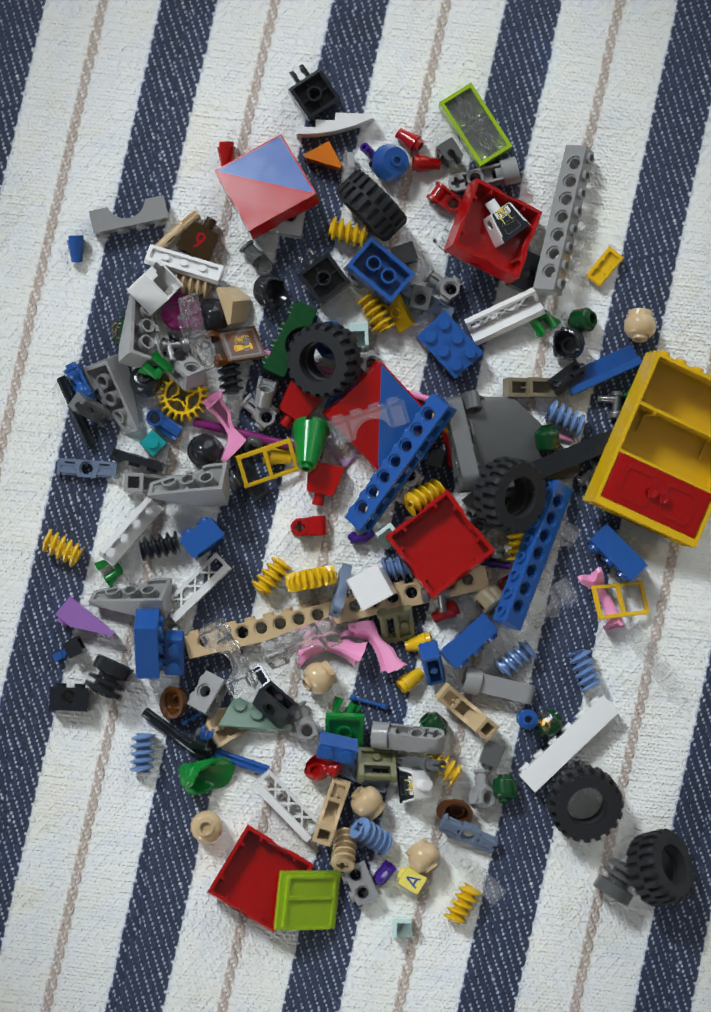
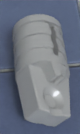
M353 152L343 154L340 170L342 183L357 170V163L354 161Z

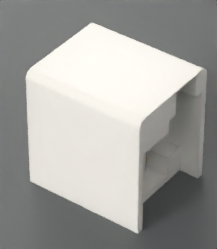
M157 260L127 291L152 315L183 284L160 260Z
M381 562L346 580L362 611L397 593Z

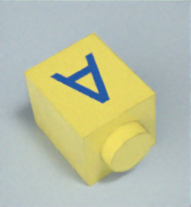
M406 865L405 868L401 867L396 875L399 878L397 883L417 895L427 880V876L414 871L409 865Z

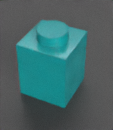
M153 429L139 443L154 458L168 445Z

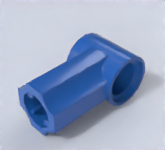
M157 409L150 410L146 415V421L150 427L155 428L173 441L176 440L183 429L182 426ZM152 414H158L160 421L153 424L150 422L149 417Z

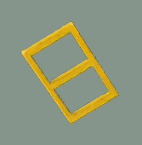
M290 438L235 456L245 489L300 470L297 467L296 456ZM288 444L294 468L273 475L266 451ZM262 452L269 476L248 483L241 459Z
M643 581L591 586L598 620L650 614ZM638 585L644 610L626 612L620 587ZM615 588L621 613L602 615L597 590Z

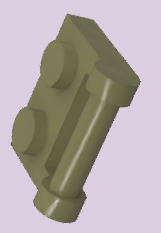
M410 604L388 610L381 608L377 611V618L380 620L381 626L380 637L384 642L390 644L415 637L413 613ZM393 618L394 633L390 634L387 619Z
M358 747L356 755L357 782L375 780L396 783L395 750ZM364 768L389 769V773L364 772Z

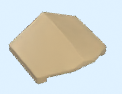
M236 286L216 288L227 324L246 322L252 308L250 297Z
M218 708L213 718L208 716L205 724L208 731L215 730L213 740L218 748L249 730H237L235 727L218 728L227 708Z

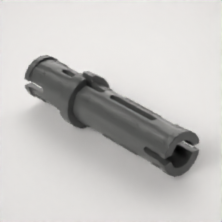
M399 754L396 758L402 759V761L396 760V764L400 767L423 769L425 772L437 771L442 773L446 768L440 767V765L447 766L444 760H437L428 756L423 758Z

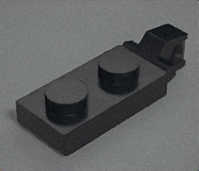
M113 448L110 458L117 463L127 460L129 461L128 465L138 468L140 465L146 466V470L153 473H158V470L163 471L165 466L163 462Z
M234 453L229 458L234 464V466L231 467V469L236 478L244 487L242 476L235 457L237 455L236 453ZM243 458L241 462L248 483L261 479L249 461ZM264 482L245 489L255 503L271 492Z

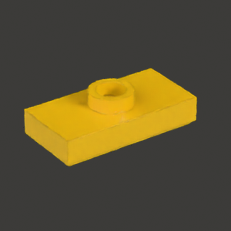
M609 246L586 273L585 277L600 288L624 257Z
M400 294L390 306L384 305L385 310H388L389 317H392L391 320L395 323L399 334L416 324Z

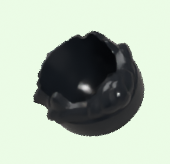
M274 274L258 277L253 288L255 300L262 307L277 310L286 301L284 281Z
M211 298L201 303L197 310L196 320L204 333L208 330L220 331L228 326L219 299Z
M562 326L560 330L555 331L553 336L554 357L564 361H573L582 354L585 341L582 333L577 328Z
M202 433L199 436L193 437L187 447V455L197 468H201L207 464L217 463L223 453L224 446L216 437Z

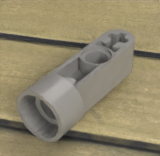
M516 157L501 159L496 164L454 174L449 178L448 186L449 190L458 196L463 195L467 186L464 179H467V184H469L473 177H479L482 181L492 186L502 184L508 186L520 183L521 177ZM491 172H495V179H493ZM455 182H458L460 187L456 188Z
M466 666L461 680L460 692L476 696L480 692L531 705L536 686L484 674L483 669Z
M373 722L370 738L371 748L440 754L445 750V737L442 729L389 722Z

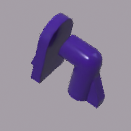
M385 859L373 875L374 883L384 885L397 868Z

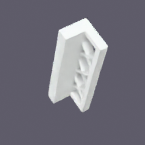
M150 244L144 259V263L151 266L157 260H160L172 272L218 285L222 279L223 265Z
M532 287L464 319L475 344L478 346L546 313L536 291ZM533 295V298H531V299H529V300H527V301H524L525 298H527V297ZM512 304L514 305V307L507 309L508 306ZM497 313L495 316L490 317L491 314ZM476 321H480L478 324L471 327L470 324Z
M146 497L99 550V556L114 567L161 514L163 508L154 499Z
M217 553L210 557L172 594V600H180V608L175 613L171 610L169 612V615L175 622H178L232 570ZM217 558L223 566L217 572L210 571V563ZM199 574H208V581L204 585H196ZM186 587H194V594L190 598H183V590Z
M270 769L265 771L252 784L253 788L307 843L312 838L311 834L314 833L318 819ZM270 775L274 779V788H266L261 782ZM276 791H285L288 794L287 801H278L276 799ZM290 804L299 805L301 807V815H292L290 813ZM303 818H311L316 824L307 831L303 827Z

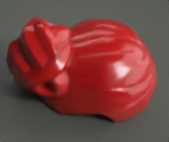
M316 754L306 762L304 769L305 776L316 782L322 781L328 776L334 778L342 772V766L339 761L332 762V760L317 758Z

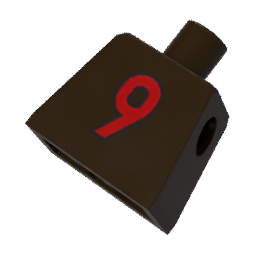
M207 216L203 225L194 222L176 244V248L189 256L211 262L219 235L213 231L217 221Z

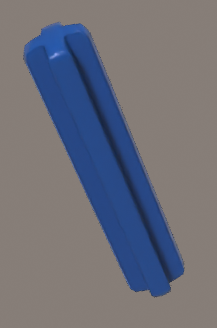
M219 748L216 749L214 758L227 757L235 766L259 774H263L270 769L269 765Z

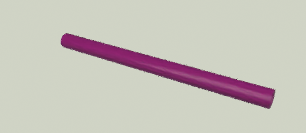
M194 417L192 426L228 435L221 423ZM235 427L246 439L255 436L260 438L265 445L284 440ZM292 442V446L295 452V444L294 442ZM284 444V445H281V446L277 447V448L289 450L288 444Z

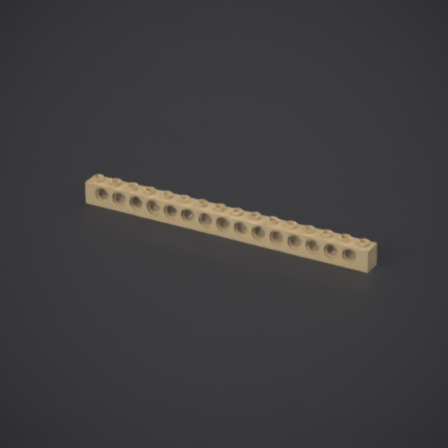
M479 565L469 573L473 577V582L470 585L464 584L462 579L455 583L454 587L449 589L450 597L488 588L489 582L485 565ZM413 578V582L405 584V580L394 583L398 594L396 602L391 603L388 599H385L377 607H370L364 611L360 609L356 612L350 609V603L356 600L355 596L349 597V594H346L342 613L338 618L328 615L332 603L330 598L320 600L319 605L312 606L311 603L300 605L301 609L294 611L293 607L282 609V613L274 615L273 611L263 614V618L260 619L252 616L244 618V622L239 624L235 620L225 623L226 627L222 628L214 625L206 627L207 631L201 633L199 629L189 631L188 636H184L189 659L366 618L377 615V611L381 608L388 610L409 604L411 607L425 604L421 598V588L423 587L416 578ZM409 587L417 590L415 598H409L406 595V590ZM437 597L436 599H434V600H432V598H430V601H429V602L437 601V600H438V597ZM320 609L323 611L324 616L321 620L313 618L312 613L314 610ZM296 614L304 615L305 621L303 624H295L294 616ZM278 618H283L286 621L285 628L277 629L275 621ZM261 622L267 625V631L263 634L258 633L256 630L257 625ZM246 627L248 629V636L246 638L238 636L239 628ZM223 631L228 632L230 636L226 643L221 642L219 639V635ZM203 636H208L211 639L208 647H203L200 643Z

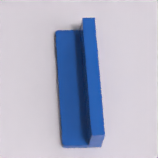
M628 345L587 364L586 375L568 388L571 397L640 366L642 363L640 356L637 357L632 345Z

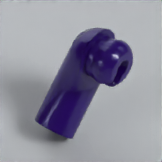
M363 143L360 146V150L371 160L368 165L372 168L375 151L368 143Z
M371 530L370 533L364 532L361 535H357L353 531L347 538L351 541L352 545H363L374 537L376 533Z

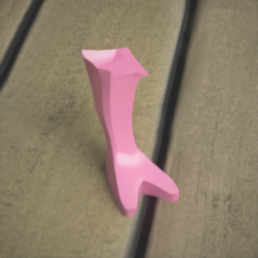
M221 389L211 394L203 403L206 409L220 421L228 434L227 443L221 455V461L226 462L247 439L235 429L231 420L230 409L223 401Z
M601 567L589 575L577 577L582 585L590 589L591 586L605 585L604 572ZM606 589L597 590L605 615L619 613ZM622 617L606 619L607 623L603 628L605 631L626 625Z
M374 620L348 624L349 629L341 632L343 638H360L369 641L377 654L380 673L385 671L390 673L408 665L397 657L394 648L384 642L379 636Z
M312 633L298 651L300 658L297 664L303 666L315 655L324 651L336 654L354 666L357 661L360 662L368 642L354 643L347 639L333 641Z

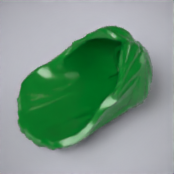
M227 757L183 763L178 768L180 784L191 795L205 794L213 789L226 786L232 779L235 771L234 764Z

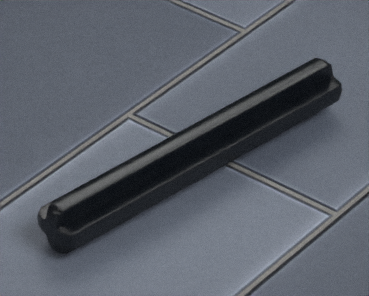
M64 375L57 378V382L68 405L75 394L68 378ZM70 409L87 447L94 445L96 441L85 417Z
M145 708L141 714L142 717L198 759L202 760L205 757V753L189 748L190 738L150 708Z

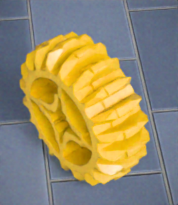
M168 376L169 382L162 380L166 387L161 386L159 389L163 391V394L159 393L157 397L163 398V400L159 401L158 404H165L161 410L162 412L169 410L166 415L168 418L174 414V421H177L179 416H181V422L185 421V416L188 417L189 421H192V414L198 418V410L204 413L201 405L205 406L203 399L209 397V395L203 394L208 391L207 387L201 388L204 384L197 386L195 390L185 391L182 389L185 394L188 393L185 405L182 399H178L181 396V387L170 376ZM177 384L176 394L168 398L170 388ZM199 395L197 404L190 409V399ZM179 402L183 405L185 411H177L169 404Z
M327 565L289 573L285 576V582L288 592L294 593L336 584L338 576L335 567Z

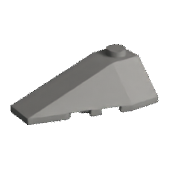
M131 294L129 295L119 343L118 362L134 368L142 367L145 362H148L151 366H159L151 359L152 354L157 350L164 358V352L160 351L159 327L155 325L153 318L155 312L150 315Z
M119 354L84 367L82 370L92 390H97L103 398L101 400L103 405H108L115 421L125 434L140 430L134 392L130 385V370L127 365L118 362Z
M228 463L207 464L202 466L203 469L195 472L191 470L185 471L186 474L183 476H169L151 482L147 497L149 499L204 507L226 506L230 496Z
M172 578L147 579V583L136 585V582L129 583L130 586L124 588L113 586L94 590L89 599V605L132 616L136 615V609H160V616L166 619L171 609Z

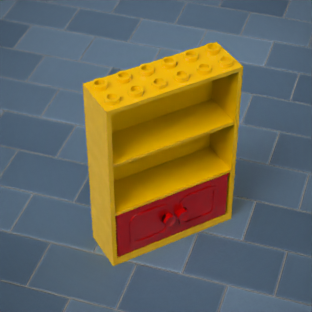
M653 350V352L645 353L582 501L683 547L696 548L711 514V374L703 373L704 370L700 367L693 366L692 368L686 365L687 361L676 358L675 360L671 358L670 353L664 350Z

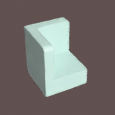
M368 323L349 324V330L352 332L351 336L356 337L358 340V347H361V349L369 348Z
M391 523L375 534L386 550L391 547L386 540V535L395 529Z
M393 917V939H397V937H412V917Z

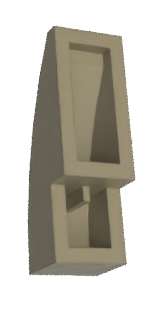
M508 377L503 379V397L565 398V392L557 397L547 382L550 378Z

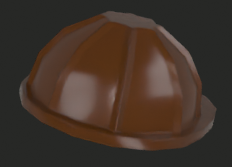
M175 686L166 687L159 703L163 716L168 719H174L182 715L188 706V696L181 688Z
M443 800L436 808L437 816L440 819L443 818L445 813L461 822L467 821L470 823L473 818L472 809L464 800Z

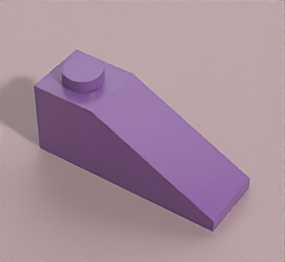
M71 596L55 614L59 617L57 621L64 627L69 625L70 627L109 636H115L116 634Z

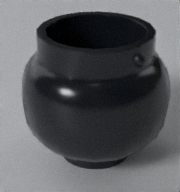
M135 368L130 374L132 390L143 397L154 396L162 385V377L155 380L149 375L139 373L138 370L140 368Z

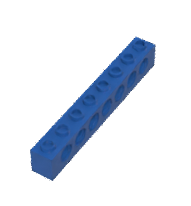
M432 393L426 399L424 406L416 413L410 426L404 430L402 437L392 447L388 457L382 461L380 468L370 478L366 488L360 492L356 502L348 509L345 518L359 531L371 532L457 411L442 396Z
M545 479L547 495H545L546 504L543 505V512L541 516L537 517V522L531 524V527L524 534L493 616L494 621L507 629H522L573 490L560 480Z

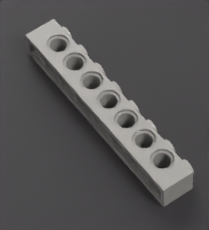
M566 145L533 286V289L540 295L562 296V291L566 285L565 278L570 268V256L573 253V243L578 233V221L582 215V204L586 197L587 182L590 180L591 164L594 162V152L586 145Z

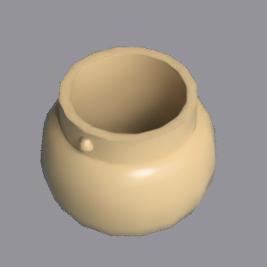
M634 308L628 311L624 322V332L632 341L637 343L646 342L654 335L656 321L653 318L654 314H652V311L646 308Z
M326 660L321 663H311L304 669L302 683L308 692L312 691L318 695L327 693L333 684L337 682L336 674Z
M360 786L351 795L352 810L359 817H366L370 821L380 815L386 806L381 793L373 786Z
M212 811L197 813L190 824L193 837L202 843L216 841L223 831L221 818Z
M426 838L416 842L406 851L411 868L418 873L426 872V874H430L439 867L440 852Z

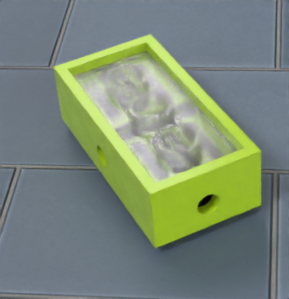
M472 83L467 84L439 102V110L477 168L488 166L511 151L512 144Z

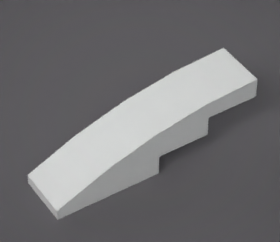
M335 113V120H316V127L296 126V137L314 138L351 131L373 122V114Z

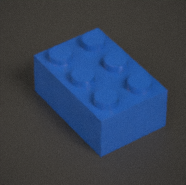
M372 236L345 268L387 306L391 305L415 276L411 269Z
M445 310L416 336V339L453 379H456L483 354L482 350Z
M211 516L209 518L203 517L197 522V527L194 529L188 528L180 534L182 536L179 539L196 561L227 539Z
M608 524L603 525L587 540L589 543L587 547L595 555L599 553L603 558L601 561L608 568L612 567L616 571V577L622 582H631L647 566L640 556Z
M136 609L133 628L136 679H159L160 671H164V633H162L164 617L160 616V609Z
M481 613L440 650V654L454 669L457 667L462 669L469 662L468 657L472 654L474 656L479 654L484 649L482 645L486 641L491 643L498 636L496 632L499 629L484 613Z

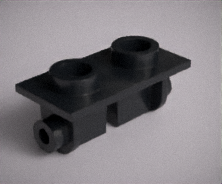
M573 360L547 380V382L558 397L586 375L585 370L587 367L584 363L579 364L577 360Z

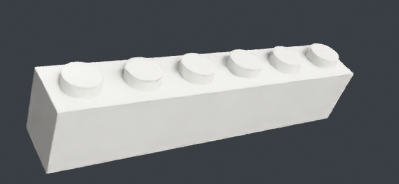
M596 695L589 702L590 706L586 710L581 709L575 715V721L566 723L558 737L554 735L548 740V746L544 750L540 748L533 755L535 758L530 763L525 762L519 768L520 773L518 775L534 792L544 785L619 713L603 695L600 697Z

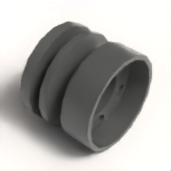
M609 857L607 861L613 864L614 867L611 869L604 865L603 868L609 873L608 877L599 874L593 886L628 907L634 896L628 890L629 886H631L630 877L627 875L628 866L622 860Z

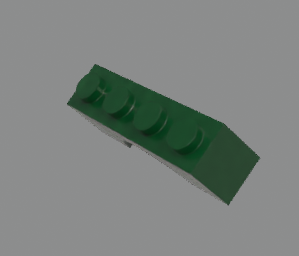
M298 300L295 305L291 304L287 312L289 317L286 322L283 321L278 330L281 332L278 339L274 338L270 345V348H272L270 355L266 354L262 361V365H264L263 372L282 381L285 380L290 368H287L289 357H286V342L293 334L300 332L307 326L313 325L318 314L317 309Z

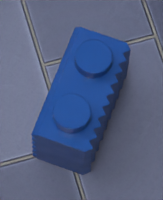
M167 630L163 640L164 674L184 675V631Z
M437 641L420 643L418 647L427 685L431 686L445 682L446 677Z
M320 731L316 757L328 759L329 761L332 760V762L339 761L340 763L343 762V764L354 765L358 752V739Z

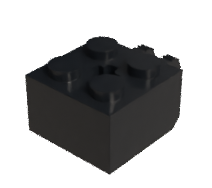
M301 64L299 68L305 78L300 81L294 71L289 72L295 85L288 89V93L308 123L311 124L340 105L341 98L320 68L310 74L305 66ZM311 94L319 95L317 99H312Z
M309 248L307 250L308 255L314 262L308 265L305 258L299 255L297 258L305 269L297 274V278L318 306L322 307L348 288L351 282L328 252L318 258L313 250ZM324 276L325 278L327 276V283H320V277Z

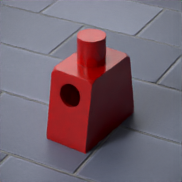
M291 380L279 406V410L284 413L279 424L289 429L294 420L301 417H306L307 419L322 403V400L318 397H312L310 393L305 394L302 392V387L298 388Z
M318 462L316 468L308 472L307 492L314 493L313 505L323 507L325 496H334L344 473V467Z

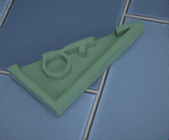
M235 695L218 728L235 727L237 730L266 731L269 729L278 730V732H292L294 725L287 723L279 728L252 703Z

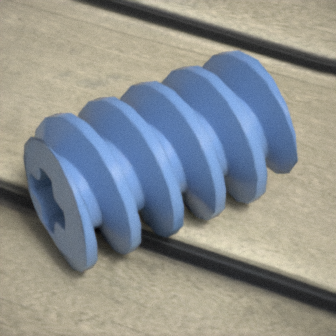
M555 400L549 406L543 420L546 417H549L548 423L556 420L555 427L563 424L562 430L564 431L569 427V434L576 431L575 437L577 438L585 424V415L583 414L578 418L579 412L577 410L571 414V407L565 410V404H561L558 407V400Z
M398 556L395 557V562L392 561L391 557H388L387 563H385L383 558L380 559L390 580L391 576H393L397 581L399 575L406 579L407 573L410 578H413L414 575Z
M526 640V644L521 641L518 642L519 648L513 646V653L507 650V658L501 655V663L497 660L493 661L504 677L507 675L512 678V670L519 673L518 666L524 669V661L530 664V657L537 659L536 653Z
M582 649L566 655L567 657H573L569 664H576L572 671L579 672L575 678H581V681L578 683V686H584L581 691L593 688L602 682L601 678H595L599 675V672L592 671L596 668V664H590L594 658L587 657L591 650Z
M135 733L137 736L131 737V740L136 741V744L131 745V748L136 749V751L130 753L131 756L136 757V759L130 761L135 767L130 768V771L153 773L149 769L154 768V765L149 762L155 760V758L149 754L155 752L154 749L150 748V746L155 745V742L150 739L154 738L156 734Z
M366 817L356 820L350 828L349 834L351 838H355L356 841L366 845L368 849L377 852L378 855L386 854L392 845V835Z

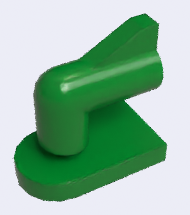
M545 310L546 314L529 321L535 330L537 338L546 333L540 324L541 321L544 320L550 330L561 323L559 319L553 317L547 310Z
M157 350L152 354L151 359L159 367L155 369L148 362H145L138 370L139 373L149 375L156 380L165 371L171 373L173 367Z
M105 560L94 563L98 571L109 565ZM119 563L114 567L111 566L113 570L103 576L109 587H112L117 577L123 574V569Z
M334 696L331 713H344L339 711L343 699ZM349 702L345 713H357L361 706Z

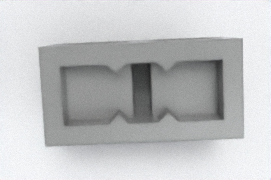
M179 349L174 351L176 362L171 364L173 371L171 373L165 371V373L185 391L204 384L206 373L204 366L195 360L191 354L182 353ZM166 354L164 355V359L168 361V356Z
M364 859L354 863V869H358L361 872L360 878L352 879L350 872L341 874L344 884H349L351 891L348 893L352 903L356 902L357 906L379 897ZM359 888H367L369 891L368 895L360 897L357 894Z

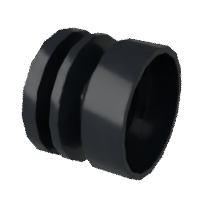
M98 654L93 666L100 671L98 674L93 672L88 674L95 679V682L86 679L84 684L99 695L109 699L121 700L123 696L115 691L118 689L125 692L126 688L119 683L121 680L130 682L135 670Z

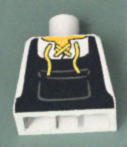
M494 198L485 204L491 214L483 219V223L495 248L530 225L510 202L500 207Z
M396 767L400 804L419 802L431 797L433 784L429 778V772L418 768Z

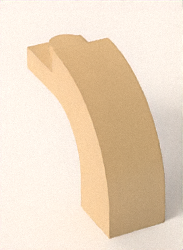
M447 682L434 696L487 742L500 728Z
M338 777L332 778L311 841L330 847L351 785L350 781Z

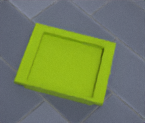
M280 871L274 929L289 931L335 928L341 871Z

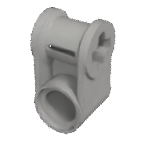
M259 376L254 401L257 407L263 409L271 407L276 394L278 379L273 381Z

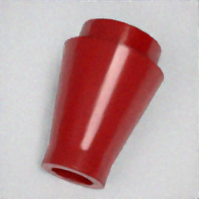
M402 128L395 135V138L410 152L418 153L424 144L421 136Z
M219 142L217 150L221 167L234 159L236 148L234 142Z
M422 154L413 155L412 170L417 171V173L440 170V159Z
M448 600L446 602V612H439L438 608L435 612L431 613L432 619L436 624L456 618L461 613L455 600Z

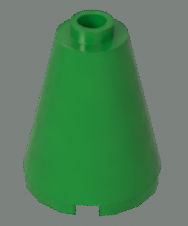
M301 417L294 421L293 435L297 467L303 472H310L316 468L331 434L330 424L321 418L313 417L310 420L306 419V417Z

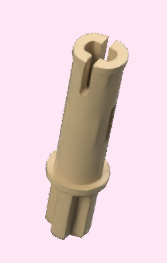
M192 210L184 219L178 220L179 223L161 238L155 246L168 249L201 216L197 211Z

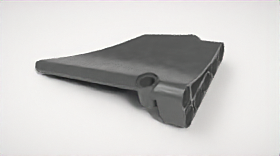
M477 390L467 391L462 396L444 398L457 409L446 425L455 488L458 494L472 492L476 488L475 481L479 479L480 471L485 469V466L490 461L493 462L498 457L508 456L533 462L550 455L543 454L542 451L537 450L535 447L534 432L542 424L514 398L484 397L479 395ZM560 444V447L555 449L554 453L564 449L563 446ZM577 464L544 479L564 480L575 478L578 476L581 468ZM514 481L509 485L508 488L515 487Z

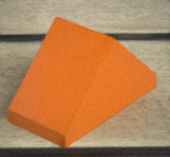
M329 141L305 153L304 161L336 171L341 170L342 164Z

